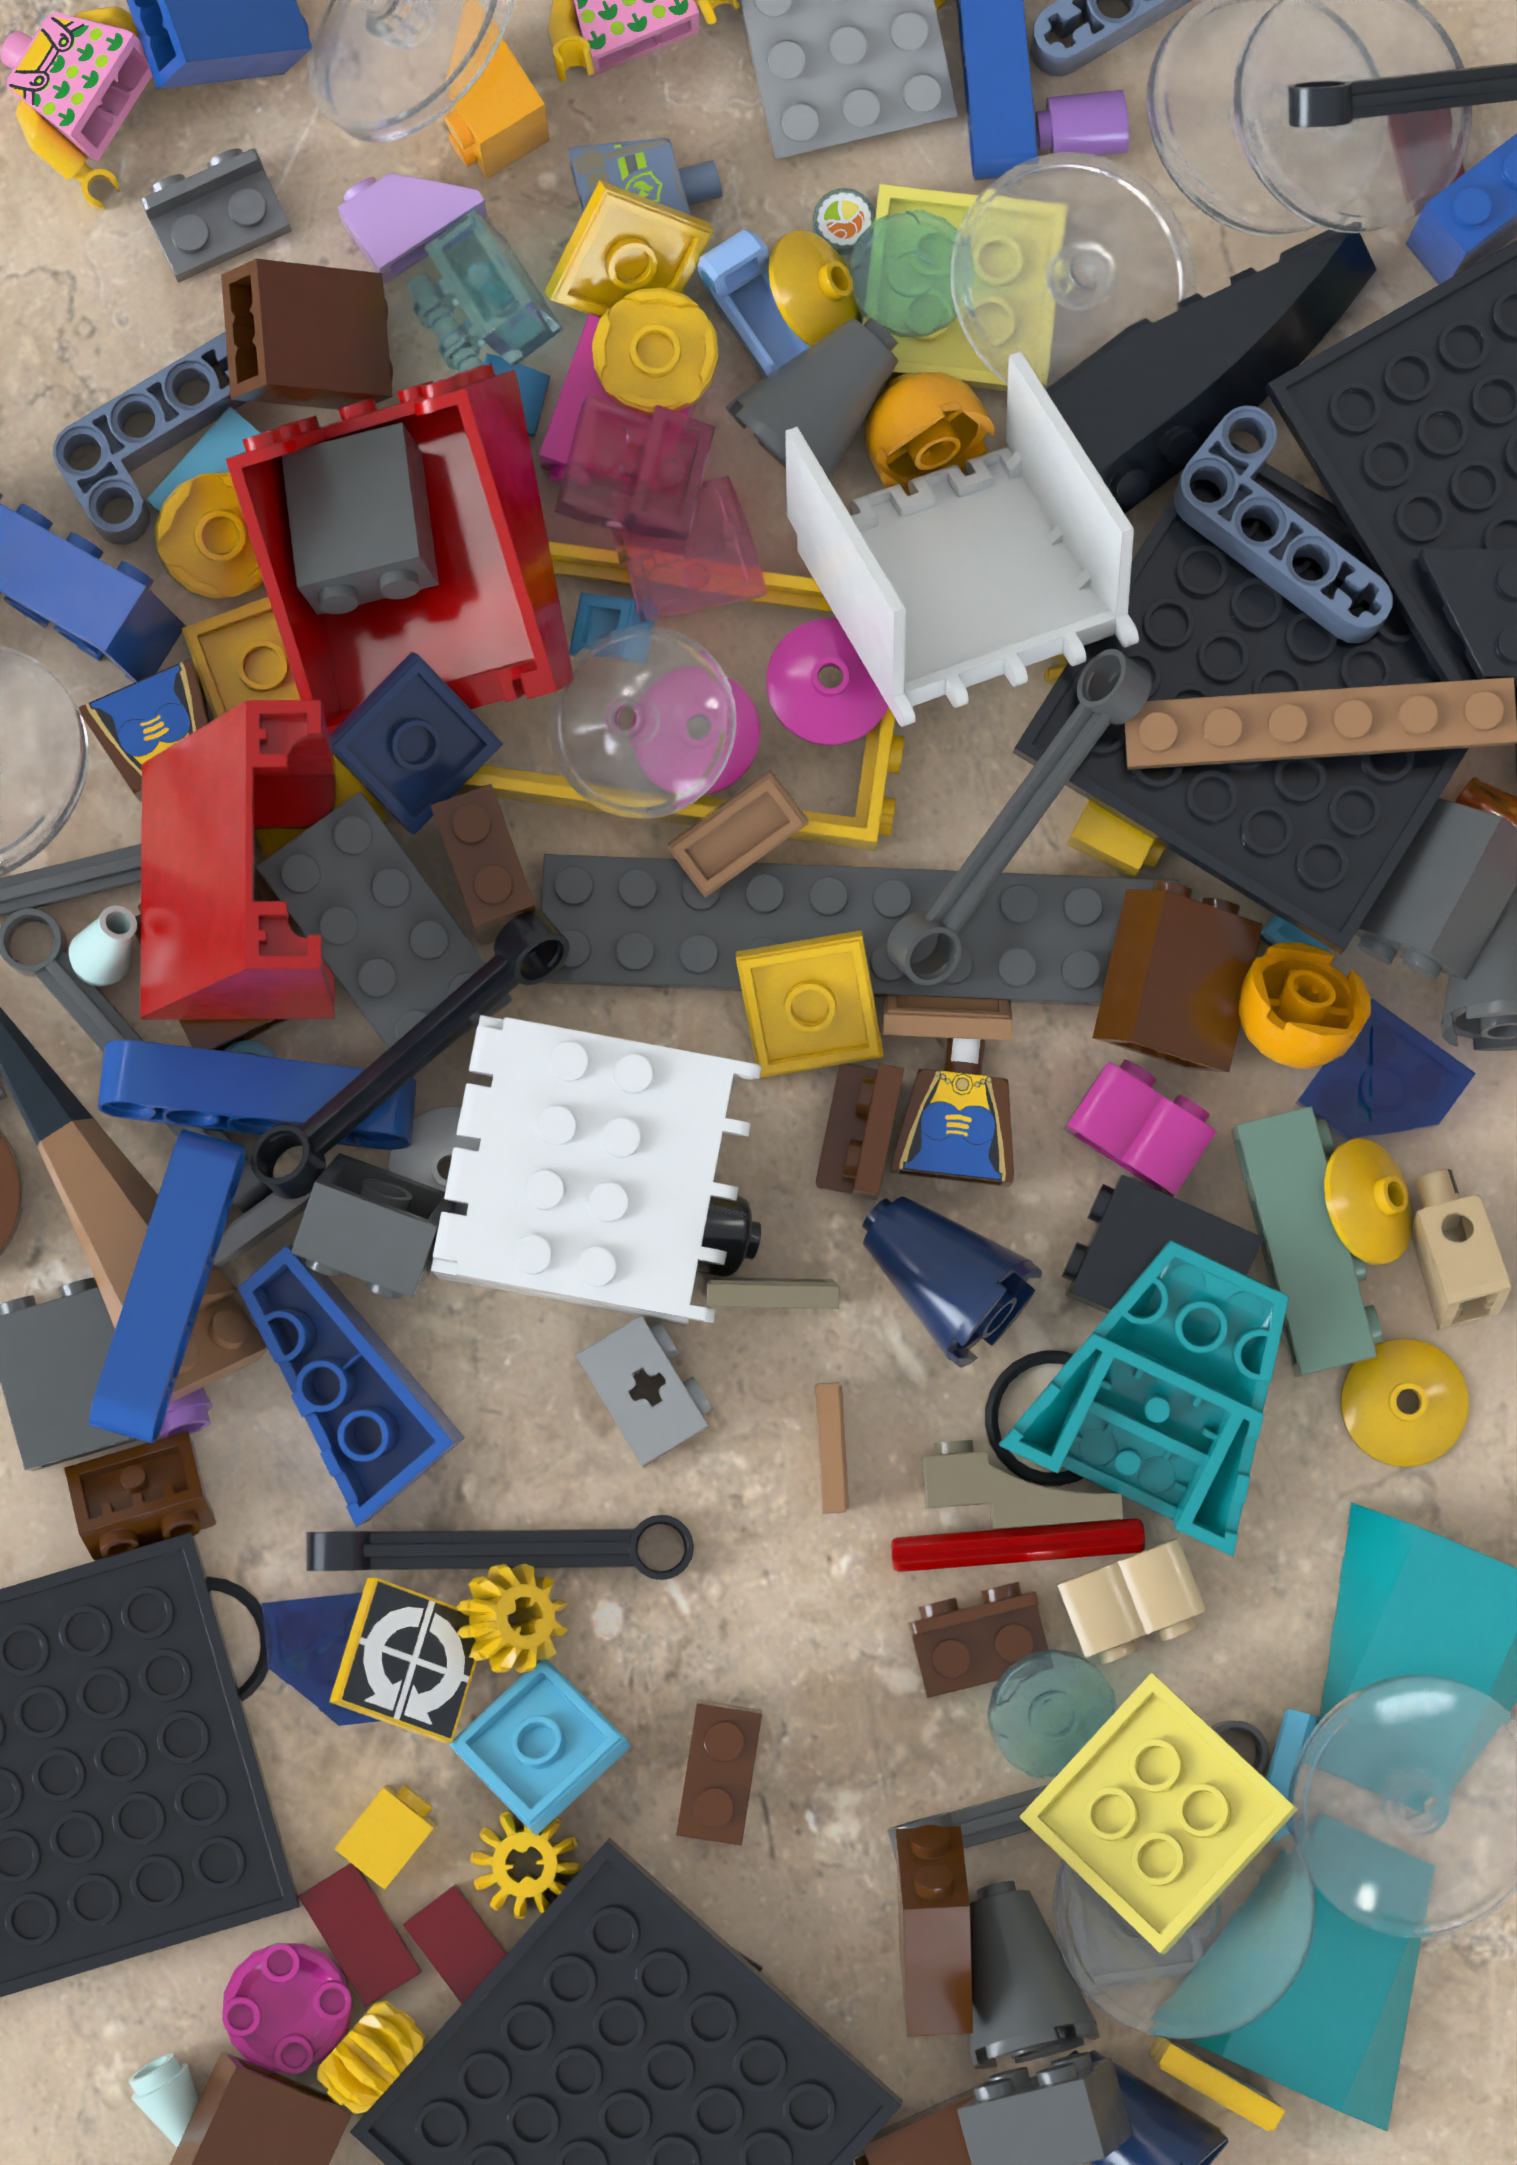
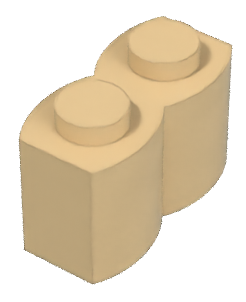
M1178 1538L1056 1584L1083 1656L1087 1658L1097 1654L1101 1665L1137 1652L1134 1639L1158 1631L1163 1642L1197 1629L1194 1616L1206 1612Z

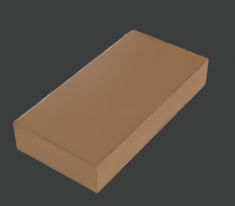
M770 769L668 842L667 848L706 898L806 826L809 819Z
M907 995L883 996V1035L1011 1041L1013 1021L1011 1001Z
M839 1382L818 1383L815 1385L822 1514L845 1513L846 1509H849L842 1386H839Z

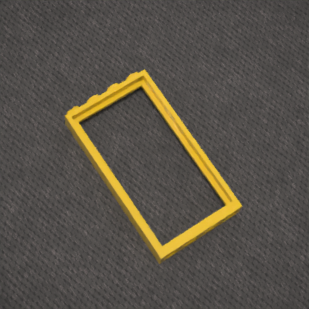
M548 541L555 575L834 614L813 578ZM889 707L882 720L866 735L855 817L802 810L809 819L808 824L788 839L876 851L878 835L891 836L896 798L884 797L887 772L900 774L905 736L893 735L895 717ZM483 765L457 791L459 793H466L492 784L496 797L501 799L686 825L695 824L728 800L707 796H688L672 791Z

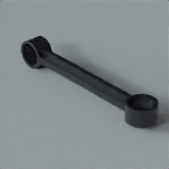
M1517 62L1355 81L1330 80L1288 85L1289 126H1340L1352 123L1353 119L1517 101Z
M527 911L510 920L502 928L495 940V956L303 1125L299 1128L288 1124L278 1125L270 1128L259 1137L251 1153V1168L255 1176L282 1198L297 1199L309 1194L317 1178L326 1169L325 1154L480 1019V1015L488 1012L519 983L535 985L554 975L564 964L569 954L570 946L566 937L547 915L541 911ZM303 1146V1156L296 1169L284 1177L274 1178L273 1171L278 1158L292 1147Z
M667 1515L649 1517L634 1529L306 1532V1571L490 1569V1567L500 1564H506L510 1569H513L516 1565L527 1564L534 1566V1568L635 1567L648 1578L666 1580L676 1577L688 1567L693 1556L694 1544L688 1528L678 1519ZM657 1524L668 1525L677 1530L683 1539L685 1547L681 1561L674 1568L662 1571V1573L661 1571L648 1568L638 1555V1542L642 1533L649 1527Z

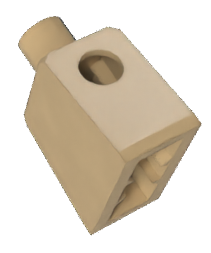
M1450 1169L1435 1171L1419 1177L1415 1180V1184L1423 1209L1416 1213L1411 1235L1438 1330L1500 1314L1512 1285L1480 1195L1460 1198L1453 1172ZM1444 1235H1454L1462 1242L1450 1241Z

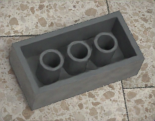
M360 791L256 866L258 872L280 901H287L288 913L306 937L307 935H321L323 961L329 966L334 976L388 1049L486 964ZM507 994L483 1016L492 1017L512 1002L510 995ZM479 1019L442 1052L477 1028Z

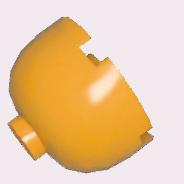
M943 372L908 373L900 375L889 382L885 390L875 401L866 418L864 444L869 459L885 488L900 484L904 492L910 494L907 484L911 479L955 464L965 474L967 472L966 460L984 455L988 449L983 439L987 432L994 436L995 427L981 401L968 384Z
M1300 942L1274 944L1267 949L1264 956L1260 958L1257 956L1243 981L1239 1000L1240 1024L1248 1040L1263 1055L1276 1063L1297 1069L1319 1068L1342 1057L1347 1052L1371 1014V997L1361 977L1353 969H1351L1348 977H1346L1339 969L1331 965L1335 956L1324 949Z

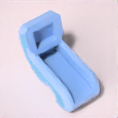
M743 229L700 256L698 272L713 305L731 332L748 351L753 361V366L763 379L810 346L791 330L775 303L769 281L768 247L754 231Z

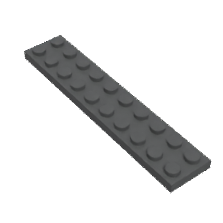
M544 854L541 912L545 913L566 937L570 949L567 959L561 968L541 983L742 991L736 962V951L862 930L874 997L907 995L1002 999L1014 1003L1100 1006L1126 889L1153 890L1154 881H1168L1179 884V880L1001 873L957 934L961 941L962 954L956 969L949 977L937 984L919 985L905 975L889 958L887 951L889 935L894 926L906 915L917 911L929 912L958 871L754 862L705 898L676 859ZM939 933L930 934L918 942L912 951L910 963L922 961L932 953L938 942Z

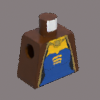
M190 659L78 707L82 717L140 802H142V764L211 722L201 681Z
M947 1038L944 1071L918 1069L891 1160L889 1173L1003 1187L1011 1186L1014 1177L1009 1083L1008 1079L982 1075L985 1040Z

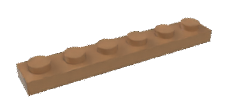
M1514 677L1146 701L1140 712L1131 720L1125 722L1127 770L1516 745L1517 719Z

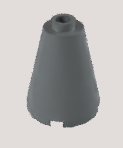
M872 317L863 325L855 318H851L738 395L725 409L743 429L749 427L754 432L753 435L758 440V443L785 469V431L798 427L830 481L899 362L891 352L898 342Z
M1517 885L1467 979L1463 980L1449 975L1441 1026L1442 1037L1450 1045L1458 1047L1457 1036L1473 1038L1474 1050H1517Z
M1014 1881L999 1882L978 1889L977 1895L979 1900L970 1904L973 2034H970V2055L974 2068L988 2069L998 2067L995 2057L1009 2053L1017 2064L1085 2045L1083 2038L1092 2040L1100 2038L1097 2022L1030 1890H1016Z

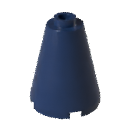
M901 1196L893 1202L888 1198L881 1200L869 1212L862 1225L867 1231L863 1241L865 1248L945 1356L960 1368L970 1365L978 1359L970 1349L981 1339H984L992 1346L1002 1337L1018 1318L1035 1292V1289L1027 1283L1028 1278H1041L1042 1271L1030 1259L905 1196Z
M1074 2050L1069 2055L1077 2054L1079 2052L1077 2050ZM1096 2050L1089 2052L1092 2062L1108 2059ZM1113 2062L1133 2135L1105 2159L1092 2161L1091 2164L1211 2165L1229 2142L1228 2138L1220 2131L1221 2129Z

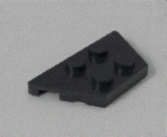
M1422 548L1419 552V564L1424 573H1429L1445 604L1442 609L1453 631L1461 636L1466 646L1465 655L1478 680L1514 677V682H1517V549Z

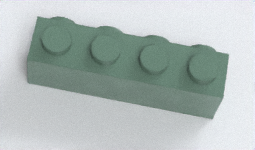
M1310 1106L1237 1124L1231 1132L1257 1233L1259 1236L1264 1237L1260 1245L1271 1287L1289 1296L1282 1330L1295 1378L1377 1357L1374 1344L1383 1342L1379 1317L1374 1305L1364 1307L1358 1285L1359 1281L1367 1279L1365 1264L1354 1256L1342 1243L1332 1225L1326 1206L1324 1178L1327 1161L1325 1157H1330L1334 1151L1326 1119L1316 1120L1313 1108Z

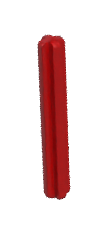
M1133 1518L897 1537L891 1541L890 1546L893 1569L898 1572L1141 1553L1145 1549L1146 1542L1142 1520Z

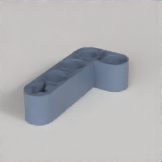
M1058 0L1046 7L1038 15L1034 24L1030 54L1034 64L1042 72L1051 76H1065L1075 72L1192 0H1121L1129 10V13L1121 18H1109L1103 15L1097 6L1101 0ZM1082 15L1084 25L1078 28L1080 17ZM1055 32L1060 39L1073 34L1070 47L1066 48L1060 41L1050 45L1048 43L1050 33Z
M225 332L67 426L58 434L53 445V457L56 465L95 529L106 541L117 545H127L137 541L145 534L149 525L150 512L142 494L131 478L130 472L212 424L230 406L235 410L248 402L232 400L230 385L222 389L213 369L214 366L219 364L223 375H226L229 382ZM201 380L210 386L207 397L201 403L185 405L178 401V393L187 382ZM137 413L153 415L155 417V425L146 436L132 438L124 434V426L132 415ZM94 445L101 449V457L93 468L79 471L70 467V458L79 447ZM127 498L134 502L133 512L126 521L119 524H110L103 521V510L111 500Z
M1241 406L1233 409L1222 419L1185 466L1174 491V506L1177 514L1188 525L1337 638L1347 643H1361L1370 640L1378 633L1392 608L1393 596L1388 584L1379 575L1254 481L1264 468L1276 443L1277 429L1269 414L1256 406ZM1237 431L1248 432L1258 440L1260 450L1251 454L1241 453L1231 445L1228 436ZM1197 480H1208L1219 488L1222 497L1216 502H1202L1192 494L1190 484ZM1249 518L1264 521L1271 529L1272 538L1264 542L1248 538L1243 533L1241 522ZM1299 557H1310L1316 560L1322 568L1323 578L1308 581L1299 577L1294 571L1292 561ZM1337 577L1343 583L1340 588H1337L1332 599H1329L1325 595ZM1361 598L1370 606L1367 611L1356 617L1349 612L1351 604H1355Z

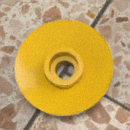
M794 230L780 237L770 253L769 281L775 303L791 330L803 342L812 346L851 318L861 322V303L858 289L849 267L838 251L824 238L807 230Z
M1364 1138L1343 1142L1331 1154L1324 1178L1326 1206L1332 1225L1345 1247L1361 1261L1372 1265H1382L1395 1261L1406 1250L1412 1234L1413 1208L1405 1178L1392 1156L1379 1144Z
M1395 1339L1376 1345L1377 1357L1354 1363L1343 1382L1340 1404L1347 1432L1363 1452L1384 1464L1411 1467L1426 1464L1439 1458L1456 1443L1467 1421L1469 1396L1462 1373L1447 1354L1423 1341ZM1403 1390H1411L1419 1398V1407L1413 1414H1405L1397 1407V1396Z

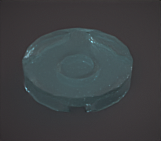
M905 210V213H896L891 216L888 214L875 220L857 239L849 260V273L853 281L851 295L859 312L867 319L872 317L890 334L899 337H926L948 327L965 309L974 284V265L968 244L963 234L945 218L924 210Z
M1048 1649L1027 1654L1008 1667L992 1689L987 1711L991 1738L1009 1764L1028 1776L1044 1778V1776L1054 1777L1063 1770L1116 1712V1700L1114 1691L1102 1672L1094 1664L1077 1653Z

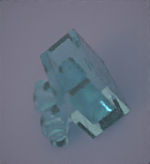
M475 209L424 247L443 278L436 284H433L428 275H419L413 278L407 286L408 291L415 300L413 304L415 314L423 327L432 328L441 342L438 351L447 366L451 369H457L459 373L484 365L478 355L480 354L481 347L485 344H488L514 367L563 330L506 238ZM458 304L461 305L469 318L460 326L453 316L455 306Z

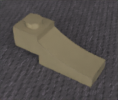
M973 1440L934 1443L935 1455L921 1457L925 1509L989 1504L991 1530L1124 1519L1121 1493L1095 1494L1070 1492L1024 1481L990 1465L988 1451L974 1452Z

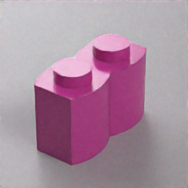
M1124 1059L1120 1067L1109 1061L1104 1065L1063 1129L1096 1152L1117 1163L1150 1187L1173 1197L1216 1133L1214 1129L1205 1123L1210 1114L1201 1106L1178 1094L1173 1102L1152 1089L1156 1078L1133 1062Z

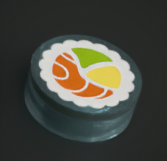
M842 188L830 191L819 200L815 207L813 232L824 238L840 255L855 254L864 249L873 237L876 217L874 208L868 198L856 190Z

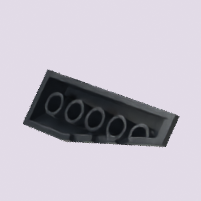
M1347 220L1281 252L1279 262L1259 272L1250 267L1229 277L1231 285L1205 298L1196 293L1176 303L1178 311L1162 319L1151 322L1148 318H1144L1128 326L1048 387L1046 392L1124 514L1182 471L1230 411L1241 406L1258 407L1268 397L1265 391L1267 384L1299 366L1343 316L1377 270L1357 225L1351 220Z

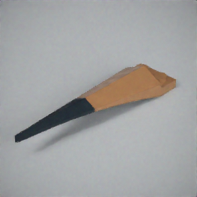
M0 1007V1072L58 1191L105 1302L113 1326L116 1329L158 1194ZM214 1264L170 1403L260 1360L268 1349L260 1332L234 1298V1294L238 1289L222 1270Z

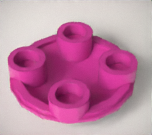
M276 1943L254 1951L234 1970L224 1991L222 2021L231 2043L248 2062L273 2072L299 2074L308 2068L321 2064L343 2040L350 2025L352 1997L343 1972L326 1954L305 1944Z

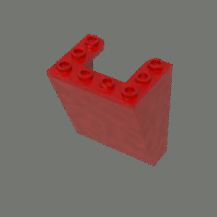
M492 363L457 373L454 376L438 380V382H425L396 391L400 403L381 409L377 408L375 398L339 408L341 421L324 426H319L316 415L293 421L243 439L246 451L226 458L300 699L321 700L329 735L411 652L419 654L470 709L505 700V703L519 699L523 695H526L527 699L559 691L574 681L515 369L495 375ZM403 422L422 451L439 585L421 589L415 595L405 599L385 598L360 604L356 609L348 613H324L317 615L297 588L282 456L311 445Z
M246 700L142 764L141 1020L335 1019V980L331 969L322 960L321 935H307V938L296 935L289 927L287 901H254V829H308L333 811L336 798V766L321 700Z

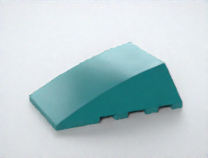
M1170 1239L1000 1441L999 1446L1055 1473H1058L1060 1468L1063 1467L1115 1493H1121L1122 1496L1172 1519L1176 1530L1228 1555L1234 1556L1238 1538V1526L1243 1503H1245L1250 1470L1256 1442L1260 1435L1269 1382L1272 1379L1289 1296Z
M1350 1503L1347 1525H1349L1345 1553L1341 1563L1340 1587L1335 1621L1332 1625L1329 1645L1331 1649L1327 1676L1323 1686L1312 1766L1433 1817L1517 1703V1568L1419 1526L1358 1504Z
M1315 1811L1264 1876L1263 1883L1245 1906L1239 1908L1226 1925L1227 1929L1192 1973L1185 1977L1187 1980L1170 2002L1164 2004L1151 2022L1326 2106L1388 2132L1434 1866Z

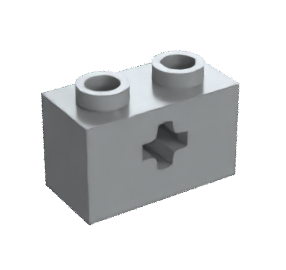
M641 1315L575 1356L642 1467H645L709 1428L702 1415L713 1408L695 1378L692 1376L682 1382L669 1360L679 1355V1352L661 1322L659 1321L649 1327ZM643 1370L650 1378H656L661 1375L666 1382L659 1389L662 1401L653 1407L645 1398L635 1402L630 1395L637 1388V1383L633 1376Z

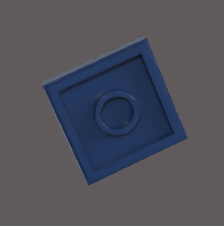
M411 652L329 735L333 755L413 835L434 816L430 805L450 799L503 745L495 734L421 656L414 652Z

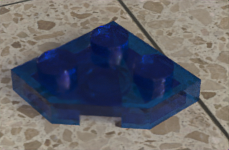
M1372 998L1371 1014L1352 1046L1342 1057L1321 1066L1295 1103L1301 1108L1312 1106L1315 1118L1318 1120L1325 1118L1329 1128L1345 1140L1431 1128L1440 1124L1476 1073Z
M363 1592L262 1603L268 1668L311 1701L338 1726L379 1722L380 1720L329 1702Z

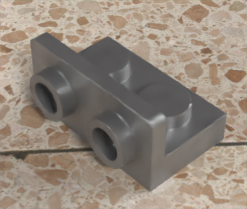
M239 148L222 152L207 163L208 169L186 179L183 174L162 179L150 188V195L141 199L146 215L177 282L183 281L292 231L255 148L246 152H242Z

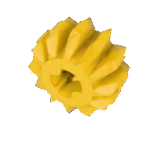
M500 1564L490 1567L487 1578L484 1576L476 1577L467 1583L474 1599L462 1600L456 1608L462 1614L469 1616L470 1625L462 1626L456 1634L461 1636V1638H475L476 1641L469 1657L475 1661L489 1658L490 1670L496 1673L509 1672L512 1667L518 1673H524L534 1670L537 1659L548 1660L557 1654L550 1638L562 1637L568 1629L560 1622L555 1621V1612L562 1611L568 1603L562 1599L550 1600L548 1597L555 1580L550 1579L548 1576L535 1579L534 1566L521 1564L516 1565L511 1570L506 1564ZM515 1613L516 1622L509 1624L508 1615Z
M507 1810L499 1816L507 1836L503 1838L495 1830L485 1826L480 1831L479 1836L496 1850L494 1853L474 1851L471 1854L470 1861L476 1865H492V1872L483 1874L474 1881L477 1890L486 1889L496 1882L501 1887L493 1896L490 1907L494 1910H499L504 1905L509 1894L517 1897L514 1906V1917L516 1919H524L528 1910V1897L534 1896L537 1908L542 1914L551 1904L545 1890L549 1888L558 1896L568 1885L556 1877L557 1873L577 1875L581 1870L579 1862L559 1860V1854L571 1851L577 1847L578 1842L575 1836L566 1837L556 1844L550 1839L562 1824V1820L558 1816L544 1828L543 1832L535 1836L525 1825L524 1829L518 1830L514 1816ZM530 1846L534 1847L542 1855L536 1862V1864L544 1865L542 1874L537 1877L532 1873H528L522 1880L515 1877L510 1869L515 1866L516 1862L508 1861L510 1852L515 1849L518 1852L524 1853Z
M387 2000L375 2003L320 2064L317 2080L328 2090L326 2093L340 2106L342 2104L345 2105L354 2114L367 2112L422 2050L425 2035L414 2025L415 2021L402 2009L398 2010Z

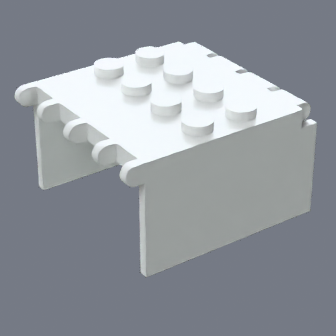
M1021 351L1009 355L1006 443L1009 447L966 460L965 465L968 476H964L959 466L955 464L908 481L910 496L906 495L900 484H896L851 500L852 516H850L798 427L785 431L787 518L797 533V551L901 727L915 723V713L912 706L946 695L952 706L957 708L969 703L966 687L1005 674L1010 684L1016 687L1028 681L1025 666L1062 653L1071 666L1086 662L1084 645L1116 635L1121 645L1125 648L1139 642L1136 626L1128 615L1134 528Z
M480 1015L469 1072L492 1076L493 1080L491 1087L468 1083L465 1087L456 1135L480 1140L481 1142L479 1151L463 1148L453 1149L444 1199L468 1204L467 1215L441 1212L431 1271L440 1279L631 1315H642L647 1318L689 1325L690 1319L714 1323L716 1310L705 1305H691L698 1262L724 1265L727 1252L701 1246L711 1197L737 1201L738 1187L714 1182L723 1133L749 1137L751 1123L726 1118L731 1088H734L736 1076L747 1080L760 1079L762 1066L508 1017L499 1019Z

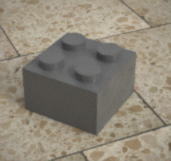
M339 1153L314 1183L291 1253L306 1258L305 1265L318 1273L328 1276H341L343 1272L365 1280V1286L380 1296L401 1299L405 1295L413 1298L431 1273L441 1212L454 1213L457 1202L445 1200L444 1191Z
M1089 2052L1077 2053L1052 2061V2067L1036 2072L1037 2076L1029 2077L1027 2067H1020L994 2074L989 2077L990 2082L974 2087L975 2097L957 2109L971 2164L1080 2165L1105 2159L1133 2135L1112 2058L1092 2062Z

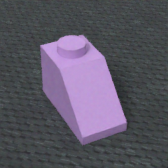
M389 173L378 181L374 177H368L358 182L343 196L345 202L337 207L342 225L374 272L383 274V285L488 217L485 200L477 189Z

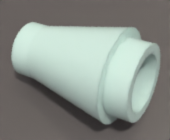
M109 906L102 911L95 921L73 938L69 946V959L74 973L80 980L92 986H106L116 983L126 976L131 965L133 935L137 929L136 918L130 910L122 906Z
M168 2053L143 2066L130 2077L128 2082L134 2090L131 2099L177 2149L198 2104L199 2097L188 2064H180L174 2053Z

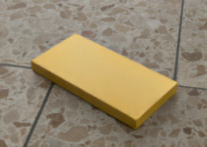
M269 597L181 628L214 719L246 700H301ZM333 755L336 766V798L333 810L360 791L384 824L388 823L379 801ZM255 829L266 859L307 830Z

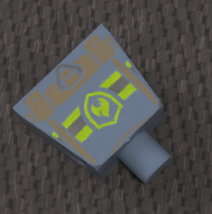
M660 138L568 148L570 168L582 212H584L599 180L691 215L690 205L723 197L714 160L678 169L670 139Z

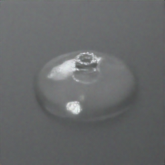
M635 625L610 631L596 638L577 653L571 660L574 681L559 691L554 692L549 714V734L553 754L559 769L570 786L595 807L610 814L635 819H651L670 815L688 807L702 797L714 785L724 770L733 748L736 732V708L733 693L726 675L714 657L704 647L686 635L670 629L649 625ZM632 707L636 712V722L631 729L624 730L620 724V716L626 708Z

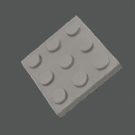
M739 0L771 149L775 159L958 116L934 0Z

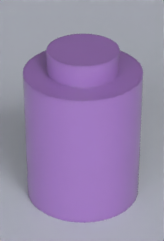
M1123 90L1047 97L1046 110L1035 112L1038 148H1050L1052 161L1124 154L1129 151L1128 115Z

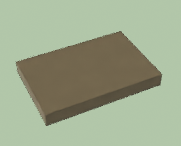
M711 1277V1280L707 1282V1307L839 1309L840 1286L833 1279Z

